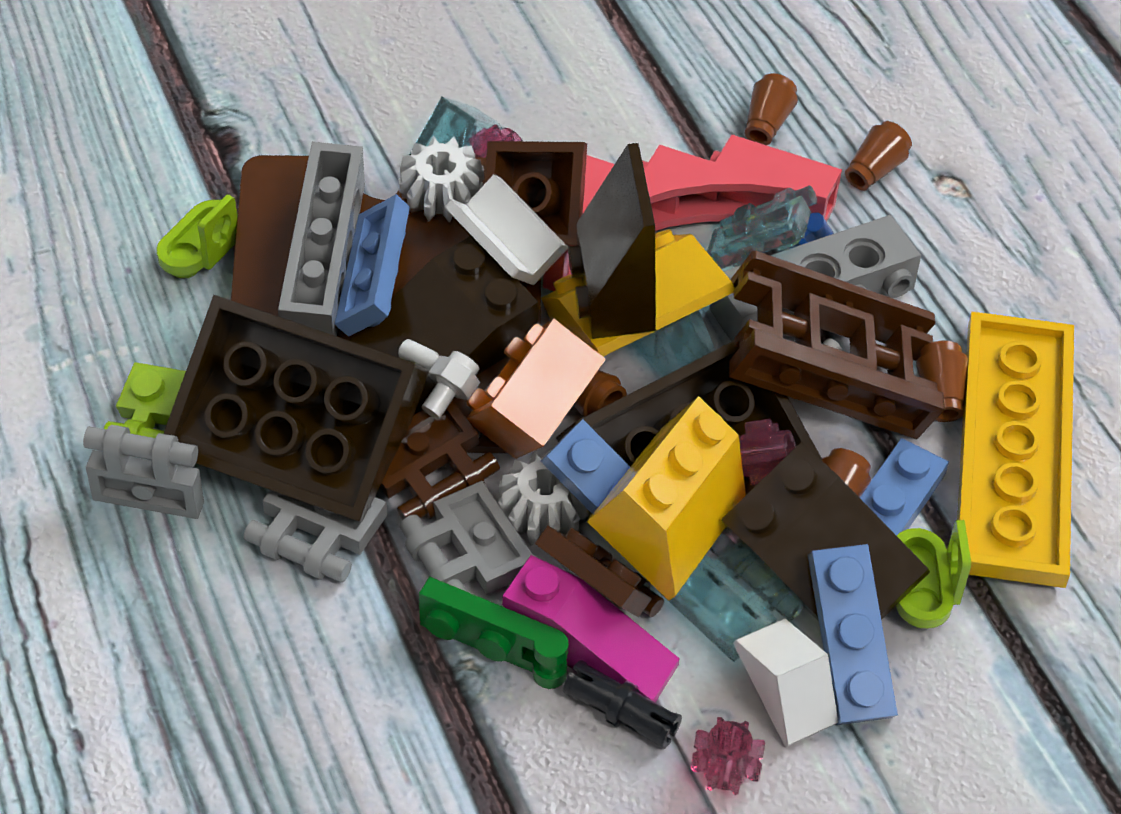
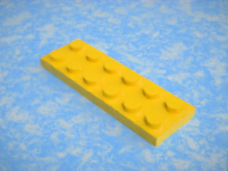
M971 311L967 332L966 356L968 357V368L963 406L957 520H964L971 557L969 575L1066 588L1070 577L1074 325Z

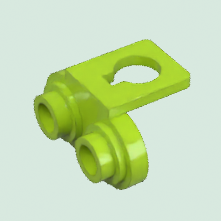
M226 195L222 200H207L194 206L159 241L157 257L160 267L167 273L182 279L193 277L203 267L211 270L236 244L238 213L235 198Z
M955 520L947 549L940 537L925 529L911 528L897 535L930 571L896 605L899 615L914 627L928 629L944 624L951 615L953 605H960L971 569V557L964 520Z

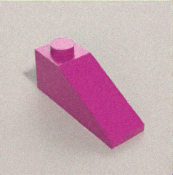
M530 555L502 596V607L556 628L566 635L569 643L566 659L567 666L573 668L578 661L583 660L592 668L621 684L630 681L639 687V694L654 702L657 701L679 665V657L583 579L533 555Z

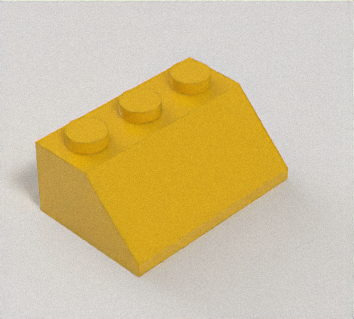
M671 229L655 234L656 331L734 293L735 288L732 281L692 234L673 235ZM571 274L553 283L556 291L541 297L550 321L552 319L557 320L603 357L655 332L592 339L589 318L579 319L575 287L583 286L582 277L572 278Z
M698 396L661 428L587 520L668 601L677 595L726 526L721 519L746 496L739 435Z

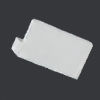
M494 174L466 205L451 199L445 206L451 215L511 277L534 285L568 249V246L502 178Z

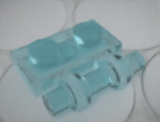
M810 185L796 191L792 188H787L775 193L773 200L757 206L749 203L737 208L734 215L720 221L721 227L714 229L707 253L723 269L731 265L733 267L741 266L752 251L765 253L773 249L782 251L795 246L805 236L811 214L809 207L817 204V196L814 189Z
M721 534L710 548V551L718 559L713 561L706 554L677 595L669 602L729 659L735 662L740 658L733 644L735 640L776 623L777 618L769 611L776 610L788 621L794 620L801 613L803 604L789 592L788 588L775 575L771 576L756 563L753 554L742 543L737 545L726 534ZM741 578L753 591L748 593L734 579Z

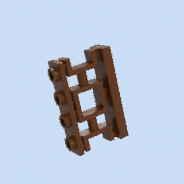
M752 251L730 279L735 288L734 299L757 306V321L749 319L735 336L734 346L739 349L729 360V377L914 439H918L945 410L944 393L937 391V383L915 376L913 371V360L917 361L920 357V350L925 345L933 342V335L927 334L935 325V314L933 312L759 251ZM782 308L794 312V315L783 312ZM820 328L849 338L850 353L821 344ZM783 334L795 338V342L784 339ZM876 341L885 343V347L876 344ZM877 366L887 369V373L878 371Z

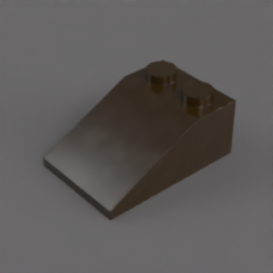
M639 143L627 144L577 222V245L568 246L572 278L582 277L583 286L575 287L579 319L589 318L592 339L656 331L655 221Z
M470 235L432 258L392 297L391 310L388 317L374 327L369 326L357 332L349 341L398 358L399 348L406 339L415 341L438 352L439 356L449 357L452 351H458L472 359L479 366L480 369L476 374L477 376L507 357L504 350L514 337H519L523 340L534 324H538V301L518 279L511 277ZM428 377L414 415L423 410L422 405L436 386L435 382Z
M802 442L721 519L735 541L817 620L818 614L808 554L812 551L868 544L881 620L930 573L924 563L859 496Z

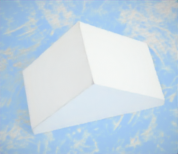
M786 618L734 641L733 644L785 747L838 723L828 654Z

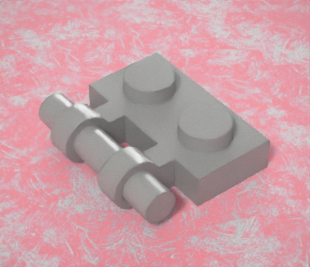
M110 425L108 429L87 427L83 445L84 448L94 449L86 465V472L94 501L193 519L199 518L204 504L199 469L190 468L196 464L198 446L180 443L177 436L159 433L156 438L130 434L129 428Z
M483 481L434 501L437 521L425 526L418 515H410L400 523V529L407 538L405 541L407 550L415 561H422L430 577L466 592L468 591L464 584L475 578L486 595L511 584L530 555H532ZM453 543L461 557L448 562L440 548Z
M270 490L263 499L264 514L275 519L270 526L255 520L250 521L244 532V540L260 546L262 554L275 560L285 557L303 565L304 572L322 579L326 575L337 581L344 582L350 573L352 564L350 561L340 558L335 554L340 547H343L360 555L386 518L387 502L374 497L363 522H359ZM299 528L318 536V538L311 545L292 537V535Z

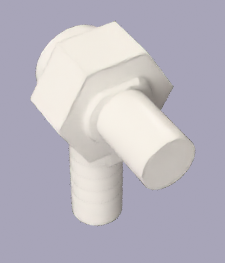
M406 339L399 348V358L416 363L428 370V378L435 382L436 386L422 405V409L436 419H440L454 397L469 400L480 384L476 377L480 369L479 366L472 359L458 351H452L449 357L439 356L438 352L410 339Z

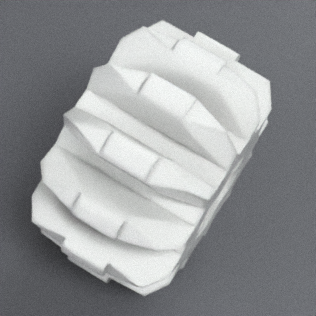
M433 135L429 146L426 147L414 143L411 155L402 157L400 164L401 177L398 179L399 191L402 193V198L407 199L411 213L424 210V215L428 222L436 214H443L450 223L453 216L445 206L451 199L466 205L483 186L484 168L481 165V160L475 159L472 145L458 148L455 137L444 144L439 143Z
M535 451L530 458V464L514 460L513 466L510 468V474L502 475V480L499 484V496L501 497L499 498V506L518 534L528 532L527 538L531 545L536 542L547 525L566 535L571 527L578 531L579 523L586 522L590 511L544 466L541 458Z

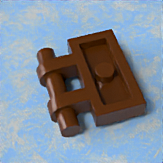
M453 400L440 419L430 416L424 410L413 416L412 422L380 485L381 490L388 499L406 488L412 494L413 498L397 507L402 520L410 515H418L420 519L424 516L428 519L435 517L434 501L480 481H483L485 484L484 479L500 470V466L491 452L485 453L474 461L466 453L479 444V434ZM448 463L454 470V473L431 486L425 476Z
M547 525L535 542V545L616 605L639 617L644 612L649 617H654L661 610L664 599L650 589L651 583L637 572H633L618 560L613 559L612 561L613 556L610 552L595 544L571 527L567 534L564 535Z

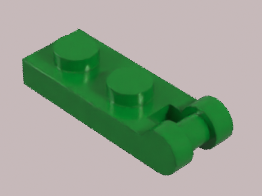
M429 576L419 592L421 626L427 628L438 638L444 640L454 639L478 649L488 659L497 662L506 661L532 672L535 682L542 688L555 689L566 681L568 667L566 659L569 643L568 638L563 632Z

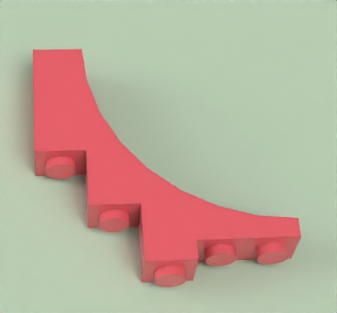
M735 135L730 136L721 152L715 150L710 160L659 145L649 162L642 161L655 221V231L700 222L745 221L784 227L789 222H792L796 228H799L805 223L806 217L811 213H820L827 222L835 207L842 169ZM587 155L583 213L613 168V163ZM568 249L545 272L543 288L556 291L553 283L571 274Z

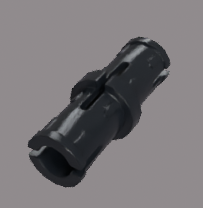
M583 660L578 661L573 668L578 674L577 676L572 672L568 674L563 687V692L566 695L573 696L605 714L606 722L616 728L623 724L653 741L662 749H665L671 743V739L667 736L670 734L675 737L682 721L680 714L673 713L639 694V687L630 681L621 684L592 668Z

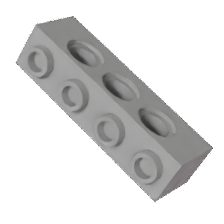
M312 141L278 307L279 317L334 336L338 334L339 328L335 325V320L365 187L362 146Z
M891 215L771 255L891 298L900 297L914 289L921 259L919 251ZM740 266L723 272L731 279ZM734 293L709 305L710 311L731 342L734 341L735 336L749 319L757 321V306L734 299ZM782 308L783 312L794 315V312Z

